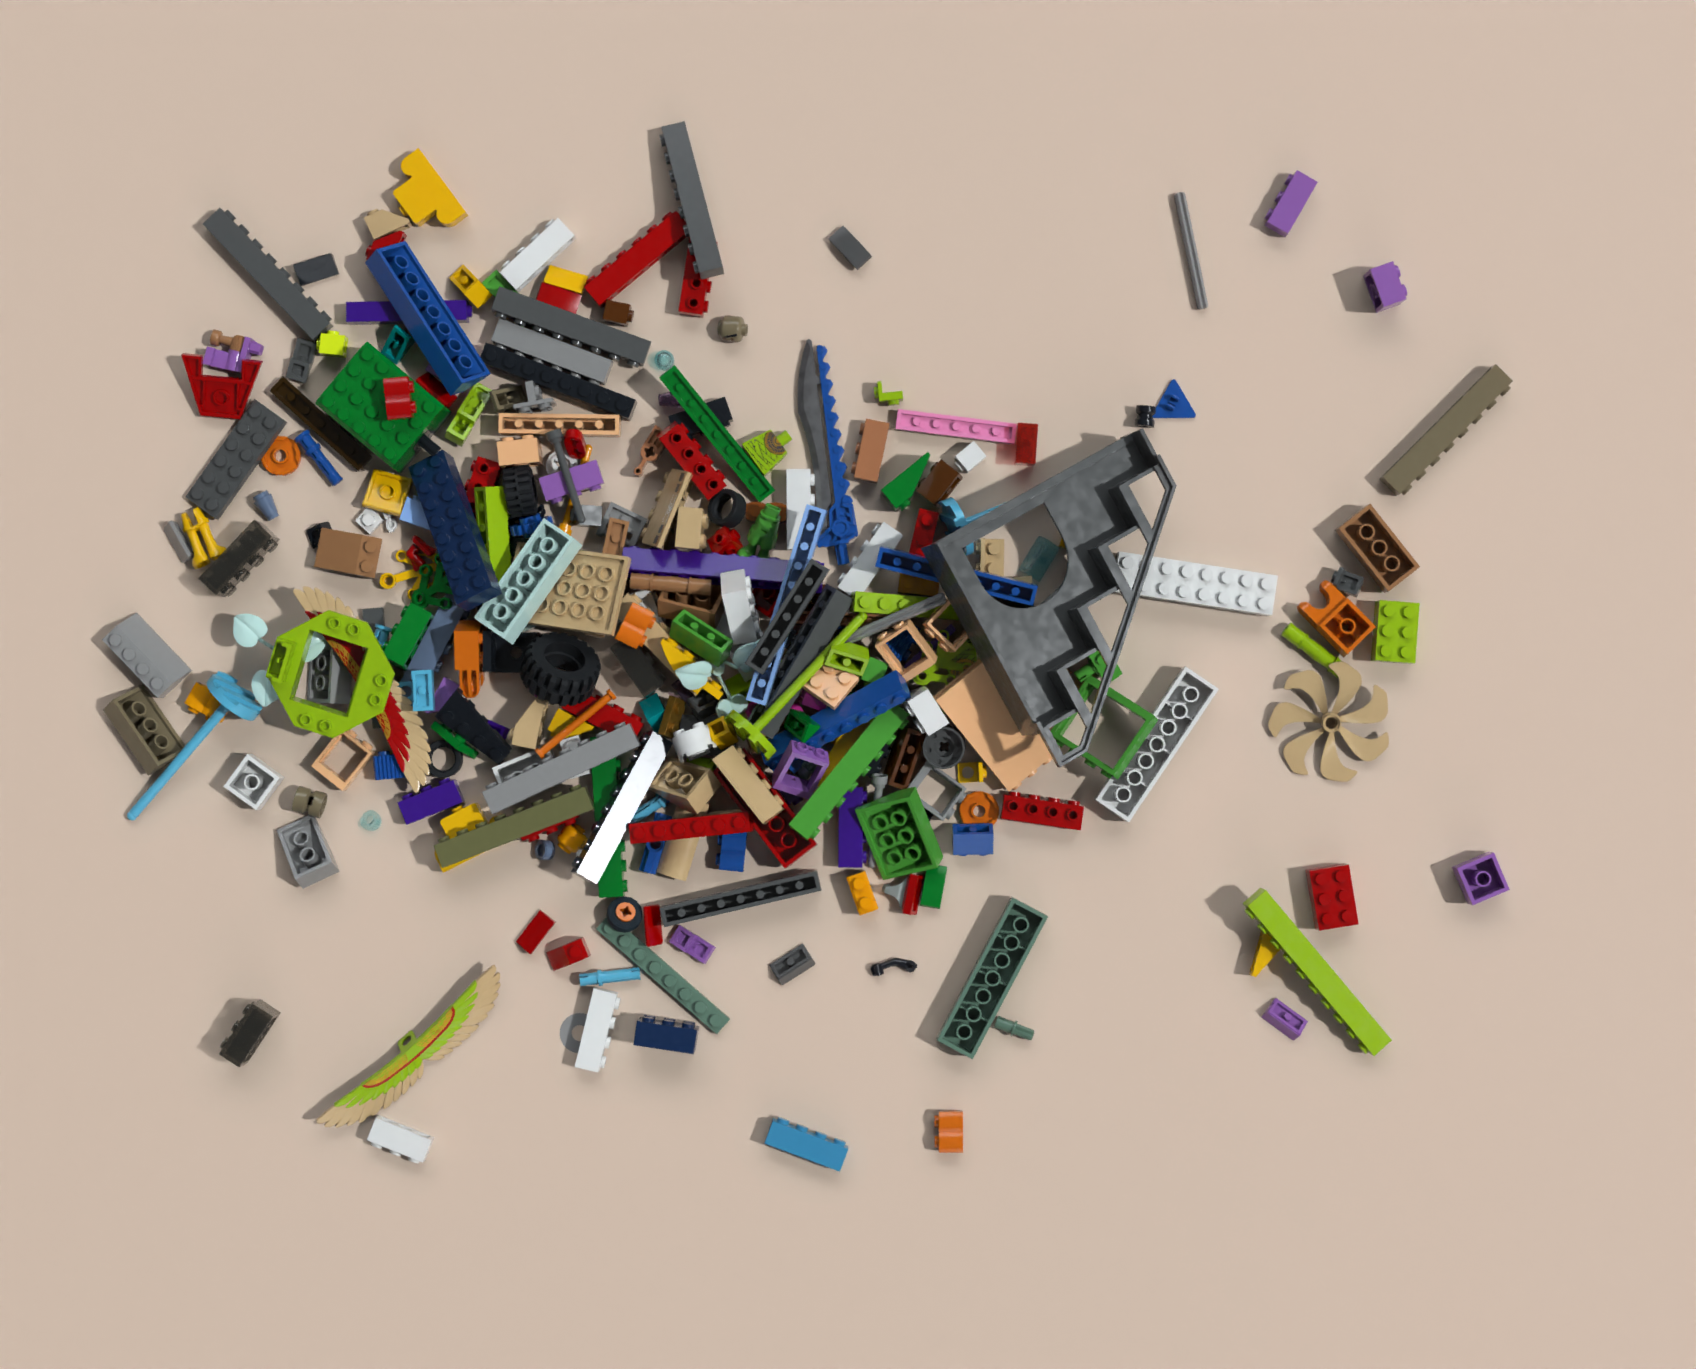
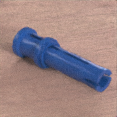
M309 430L302 432L294 439L304 449V454L312 458L332 486L337 485L343 480L320 450L321 445L316 443L310 436Z

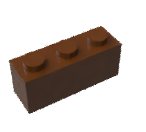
M907 726L903 730H898L883 773L888 775V785L900 789L908 788L926 733L922 734L919 730Z

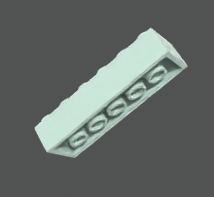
M543 518L498 582L502 594L485 602L474 618L513 645L578 553L582 544Z

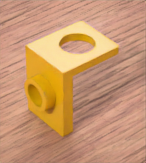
M982 762L957 764L958 783L983 782V778H987L986 766H983ZM971 767L974 771L971 778H964L962 775L963 768Z

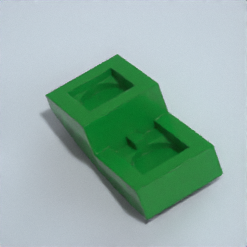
M939 865L938 868L926 870L920 906L940 909L947 872L946 866Z

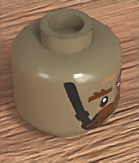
M727 315L722 320H719L718 335L721 336L723 341L740 342L743 336H747L748 324H745L742 317Z

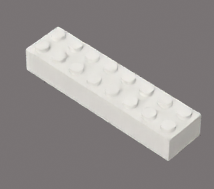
M1119 551L1116 555V562L1132 590L1143 555ZM1153 557L1139 597L1271 616L1278 575ZM1118 589L1117 591L1113 592V593H1119V594H1121L1120 591H1119V589Z
M1186 666L1182 667L1151 713L1158 719L1157 723L1118 780L1113 776L1111 779L1107 778L1094 800L1126 822H1130L1219 689Z

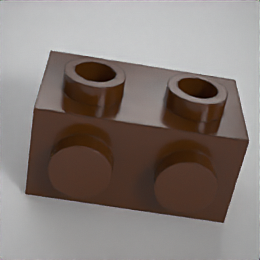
M941 459L931 467L927 478H923L919 482L916 491L939 509L941 505L938 502L949 497L963 479V476Z

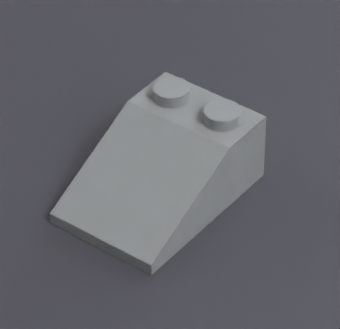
M308 815L277 830L294 878L303 889L340 872L316 817Z

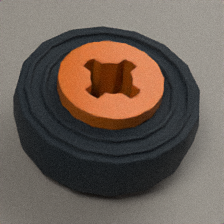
M623 896L616 898L610 903L607 908L606 917L613 929L626 933L633 931L639 926L642 921L643 912L636 900Z

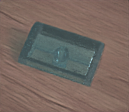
M1038 536L1019 570L1028 576L1032 575L1033 579L1040 582L1060 547L1048 539Z

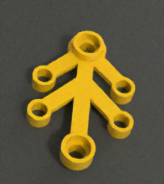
M399 550L396 553V559L399 562H405L412 566L410 559L406 556V551ZM405 553V559L400 560L399 554ZM416 553L419 556H426L427 558L434 561V563L428 565H430L433 568V571H436L437 564L434 560L436 553L429 557L425 553ZM427 567L424 569L425 574L428 572ZM414 569L396 575L384 573L380 577V585L383 588L392 589L396 583L418 576L413 587L407 593L408 598L411 599V592L419 589L421 575L419 570L416 572ZM390 577L392 579V583L390 585H387L385 581L387 578ZM433 581L428 584V588L433 585Z

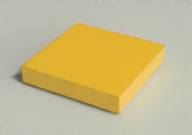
M374 469L362 502V507L400 517L413 479Z

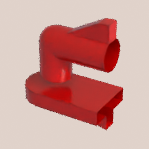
M414 535L412 541L415 544H412L406 551V556L410 559L414 571L417 572L420 566L426 562L416 553L421 549L429 557L434 555L437 549L429 546L420 537Z

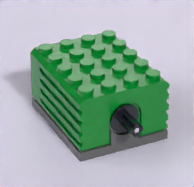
M366 342L320 395L315 404L391 468L402 473L422 448L431 456H435L441 450V447L430 438L452 412L413 380L415 393H411L412 401H416L417 413H414V418L389 421L386 413L383 379L408 375L369 342Z

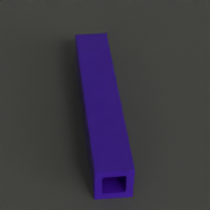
M444 300L458 323H469V317H472V305H469L467 300ZM390 301L346 302V322L349 325L404 324Z

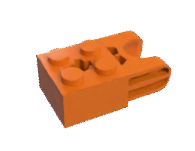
M1323 580L1320 583L1319 590L1326 599L1325 608L1317 609L1308 602H1301L1297 606V610L1344 658L1376 626L1331 582ZM1348 625V631H1344L1342 626Z
M459 620L454 629L455 670H459L460 688L466 698L476 697L485 679V673L483 672V631H487V627H483V624L477 620Z

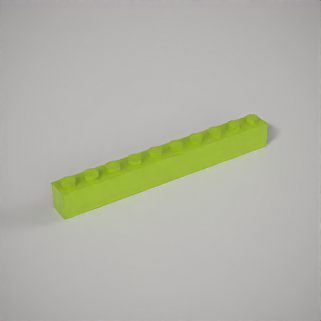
M1259 888L1242 903L1246 907L1245 913L1252 920L1254 918L1259 923L1257 927L1263 934L1268 933L1272 938L1270 940L1271 944L1277 950L1280 948L1284 952L1283 958L1290 965L1294 964L1297 968L1295 972L1301 979L1305 978L1310 983L1307 985L1315 995L1318 993L1321 996L1320 1002L1327 1009H1332L1335 1013L1333 1014L1335 1020L1347 1027L1346 1033L1352 1039L1356 1038L1358 1040V1047L1365 1054L1369 1053L1375 1056L1392 1041L1265 889Z

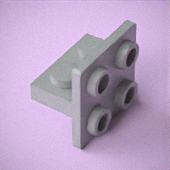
M532 380L525 382L528 402L513 404V409L517 413H533V410L538 409L541 412L553 410L552 407L557 406L553 398L543 399L541 387L539 388V385H536Z

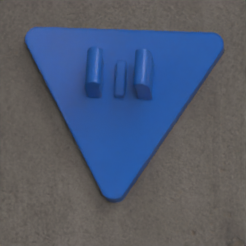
M1175 379L1171 380L1156 407V414L1153 415V418H1195L1196 414Z

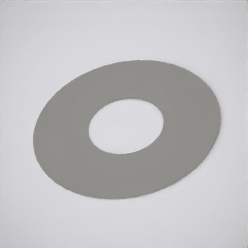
M572 1014L561 1025L560 1039L563 1045L572 1052L578 1053L581 1042L572 1037V1030L577 1025L585 1026L587 1014Z

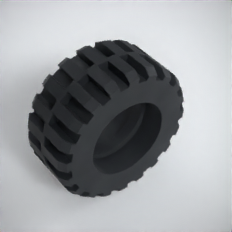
M551 632L548 635L545 633L539 637L537 636L528 644L520 667V677L526 689L529 688V692L533 696H538L539 700L548 701V704L574 706L577 703L580 704L586 701L592 695L600 674L601 664L598 655L595 654V650L591 646H587V642L584 640L580 641L578 637L568 636L567 633L557 634L556 632Z

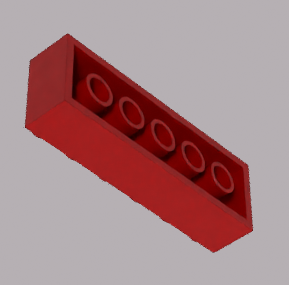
M743 748L742 750L747 755L744 759L748 764L752 762L759 770L757 773L758 777L761 780L765 778L772 787V782L748 750ZM716 768L712 771L742 812L752 811L720 769ZM771 788L769 790L773 796L777 794L784 802L782 805L784 810L766 824H762L752 811L753 827L784 869H786L818 844L811 838L806 841L788 826L796 814L778 790Z

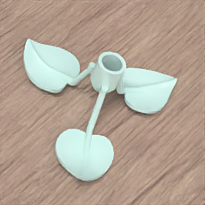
M245 613L234 617L233 634L238 644L243 647H253L260 641L270 649H274L273 645L261 638L266 635L268 628L260 617ZM315 631L305 662H310L319 656L327 643L324 636ZM259 670L253 676L252 691L256 700L262 706L267 707L279 699L270 680L266 677L267 671Z
M759 640L739 647L733 654V663L725 660L717 667L704 659V661L675 670V673L682 685L689 690L701 688L707 683V677H710L711 674L716 675L727 696V699H722L717 703V716L719 718L723 715L726 717L731 710H735L740 715H743L748 707L746 697L742 694H735L731 697L721 674L725 670L724 664L734 669L741 668L743 672L753 671L754 669L746 665L745 662Z

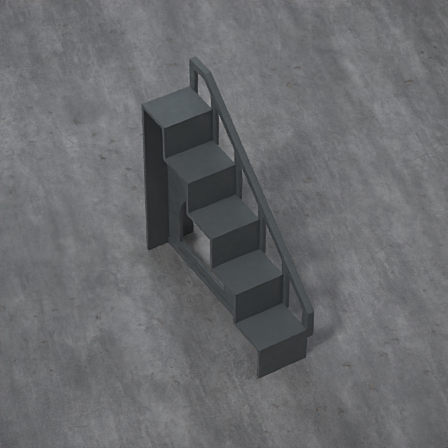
M1143 428L1122 436L1119 440L940 540L921 548L1021 735L1040 734L1057 767H1062L1088 751L1177 486L1161 455L1156 454ZM1155 471L1165 492L1153 528H1151L1129 485ZM1044 503L1066 547L1067 570L1065 578L1058 591L1049 600L1038 606L1014 608L1004 605L995 600L984 589L962 548ZM1140 529L1147 542V546L1131 590L1108 546ZM1119 589L1127 606L1112 650H1110L1088 607ZM1099 651L1106 664V668L1090 712L1067 668ZM1078 712L1086 727L1080 745L1063 755L1049 728Z

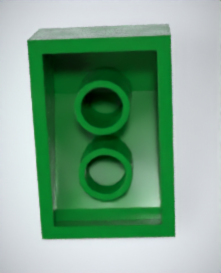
M929 452L881 489V495L895 512L898 509L902 512L910 505V500L929 461Z

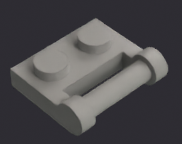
M611 502L596 535L600 537L606 536V527L610 517L629 521L627 532L633 535L631 540L626 538L624 546H636L648 519Z

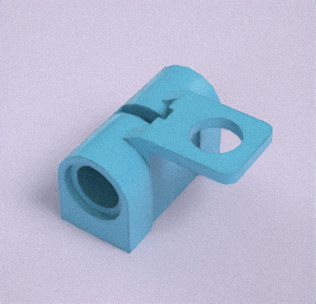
M433 670L411 671V682H398L400 684L398 687L400 688L403 686L410 687L412 692L407 698L413 702V711L435 710Z

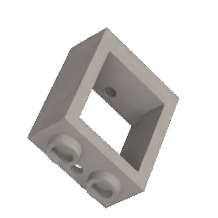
M926 761L908 788L916 787L917 789L931 769L959 790L942 813L921 799L924 808L942 821L945 818L949 820L955 812L953 809L954 805L957 802L961 803L966 797L967 793H965V790L967 788L941 769L932 766Z

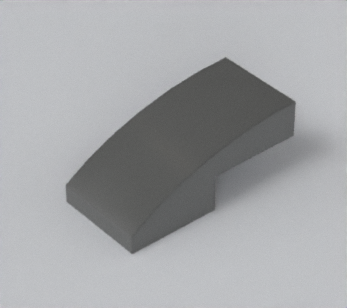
M844 226L829 238V241L857 270L872 257Z
M300 337L297 338L294 354L290 359L286 374L287 378L306 383L317 351L316 342Z

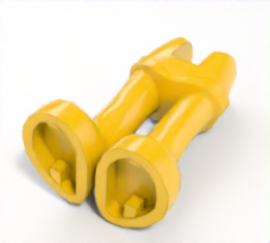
M199 507L193 509V513L198 522L197 525L193 526L186 512L181 514L183 531L187 534L194 553L192 565L194 569H199L211 563L210 559L217 561L227 557L229 552L226 547L219 546L216 543L209 527L208 518L205 517ZM199 531L201 532L204 542L206 544L209 557L204 551L199 540V537L197 535V532Z

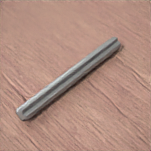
M1179 192L1174 195L1196 305L1198 309H1205L1208 307V301L1186 195L1184 192Z
M939 593L862 626L845 643H854L894 626L902 620L905 621L947 602L944 593Z

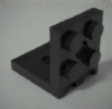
M483 631V672L520 673V667L527 646L537 637V633L521 632L512 645L493 631ZM514 647H520L522 650L521 657L513 658L511 650Z

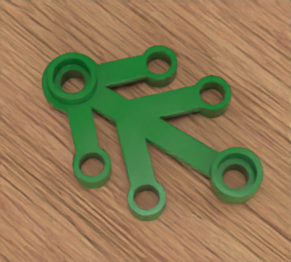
M439 553L436 554L434 559L437 567L433 585L429 588V576L432 575L433 568L426 564L421 565L419 568L421 581L419 589L413 592L411 601L423 609L430 604L439 606L444 610H449L453 604L452 600L446 597L441 599L431 597L437 592L453 595L450 586H448L447 576L443 577L444 568L439 561ZM426 567L428 568L427 574L424 573ZM420 595H422V601H421V602H419V596H420ZM445 600L448 602L446 607L443 605Z

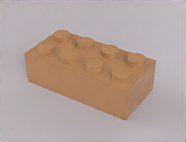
M1371 504L1363 507L1335 529L1336 533L1384 593L1389 592L1420 567Z

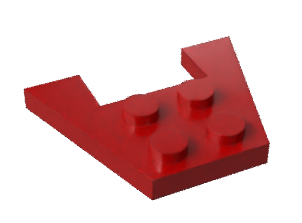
M183 353L181 356L200 416L241 419L263 361L243 359L241 378L203 375V355Z

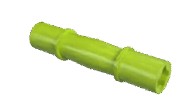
M1290 622L1281 633V636L1295 645L1297 649L1303 650L1313 660L1327 668L1328 672H1331L1338 678L1337 674L1329 668V664L1341 661L1339 657L1333 656L1323 646L1309 638V634L1304 633Z

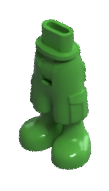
M769 503L765 505L754 525L749 529L747 534L748 545L739 549L736 553L737 555L744 557L755 555L757 545H760L761 549L757 556L760 558H770L769 550L775 548L779 521L781 519L779 515L781 509Z

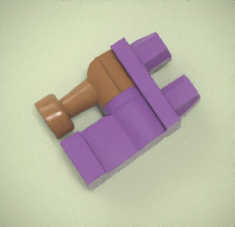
M214 329L210 337V345L219 346L224 344L229 346V351L225 352L207 346L203 364L207 367L241 374L242 360H251L252 354L261 356L264 346L246 336H223L222 331Z

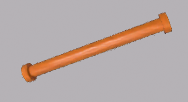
M608 689L603 697L540 749L536 748L534 751L541 759L545 758L544 755L610 700H615L616 696Z

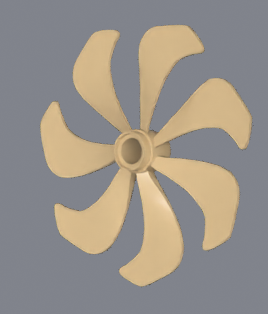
M1343 661L1329 664V668L1339 678V692L1332 712H1328L1325 689L1320 675L1313 670H1305L1290 675L1284 689L1296 688L1304 690L1315 701L1323 714L1322 717H1317L1295 704L1282 702L1274 708L1268 727L1272 735L1277 737L1280 730L1289 723H1320L1321 728L1310 731L1287 743L1283 750L1284 758L1294 773L1307 775L1308 771L1304 758L1308 749L1324 731L1329 732L1322 753L1320 771L1326 779L1347 782L1357 774V771L1346 768L1340 762L1336 751L1334 732H1340L1345 742L1361 760L1372 761L1388 748V733L1385 732L1375 739H1366L1342 727L1341 722L1362 724L1381 722L1388 714L1387 693L1382 688L1374 685L1372 699L1367 705L1354 712L1338 716L1337 714L1355 696L1362 684V677L1356 669ZM1330 717L1336 719V724L1333 727L1326 726V720Z

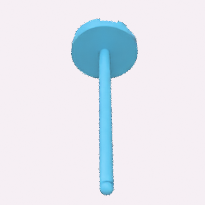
M952 497L938 502L942 507V513L939 514L940 520L946 524L948 529L945 535H949L1002 504L965 518L960 506ZM973 543L962 548L966 556L974 552Z
M221 671L213 674L206 682L207 687L221 705L131 808L130 812L127 813L129 820L133 821L141 814L229 710L248 721L255 720L263 708L262 705L254 701L256 698L251 691L236 684L238 682L237 679Z

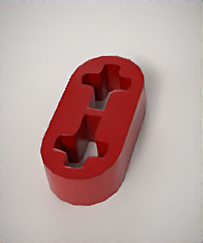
M577 429L566 430L564 444L568 455L574 459L584 458L586 456V443L582 432Z

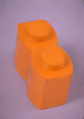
M632 602L615 639L635 649L638 646L642 647L647 638L644 635L646 629H651L656 620L653 617L654 612Z
M938 1111V1115H934V1127L938 1128V1136H934V1147L938 1148L939 1153H963V1111Z

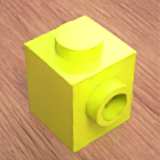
M330 330L327 331V334L321 333L320 338L317 339L316 348L322 356L346 358L348 338L345 335H339V332Z

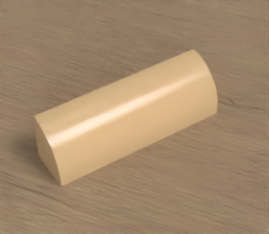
M706 803L699 814L685 811L677 806L673 819L706 816L709 804ZM699 837L666 840L657 873L686 881Z

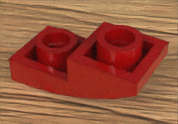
M541 282L536 300L576 314L582 295Z

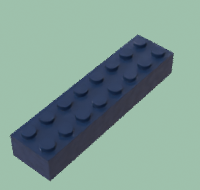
M441 450L435 456H429L408 467L456 605L469 611L501 595L502 592L454 458L444 450Z

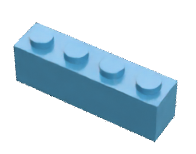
M778 1117V1119L773 1118L764 1144L840 1172L848 1151L845 1141L835 1138L833 1141L826 1138L827 1135L819 1131L815 1133L809 1132L806 1126L800 1124L793 1126L789 1124V1120Z

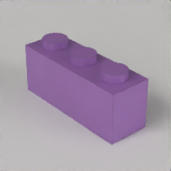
M1298 170L1294 175L1289 174L1284 183L1287 187L1284 192L1280 191L1274 201L1277 204L1274 210L1270 208L1264 218L1267 222L1264 226L1286 237L1318 182Z
M597 460L569 468L578 496L582 495L581 491L589 489L590 492L601 489V485L605 484ZM562 471L539 478L546 502L551 501L552 504L562 502L563 497L569 496Z

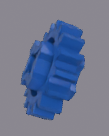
M537 513L518 518L519 523L509 527L511 536L523 535L524 539L530 538L543 518L553 524L552 516L540 517V514Z

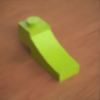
M479 382L476 383L458 409L444 437L462 447L491 398L489 392L493 390Z

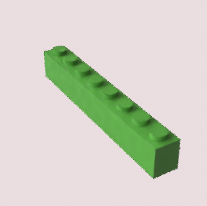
M897 705L885 713L876 716L788 826L806 841L809 838L813 840L821 831L818 829L821 823L824 822L826 824L833 816L831 811L834 807L839 808L846 800L843 796L847 791L852 793L859 784L856 780L860 775L865 777L871 769L869 764L874 759L877 762L884 752L881 749L885 744L890 746L897 736L894 733L898 728L903 730L908 724L909 720H907L909 714Z

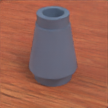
M267 490L253 497L254 504L268 521L279 516L272 494H269Z

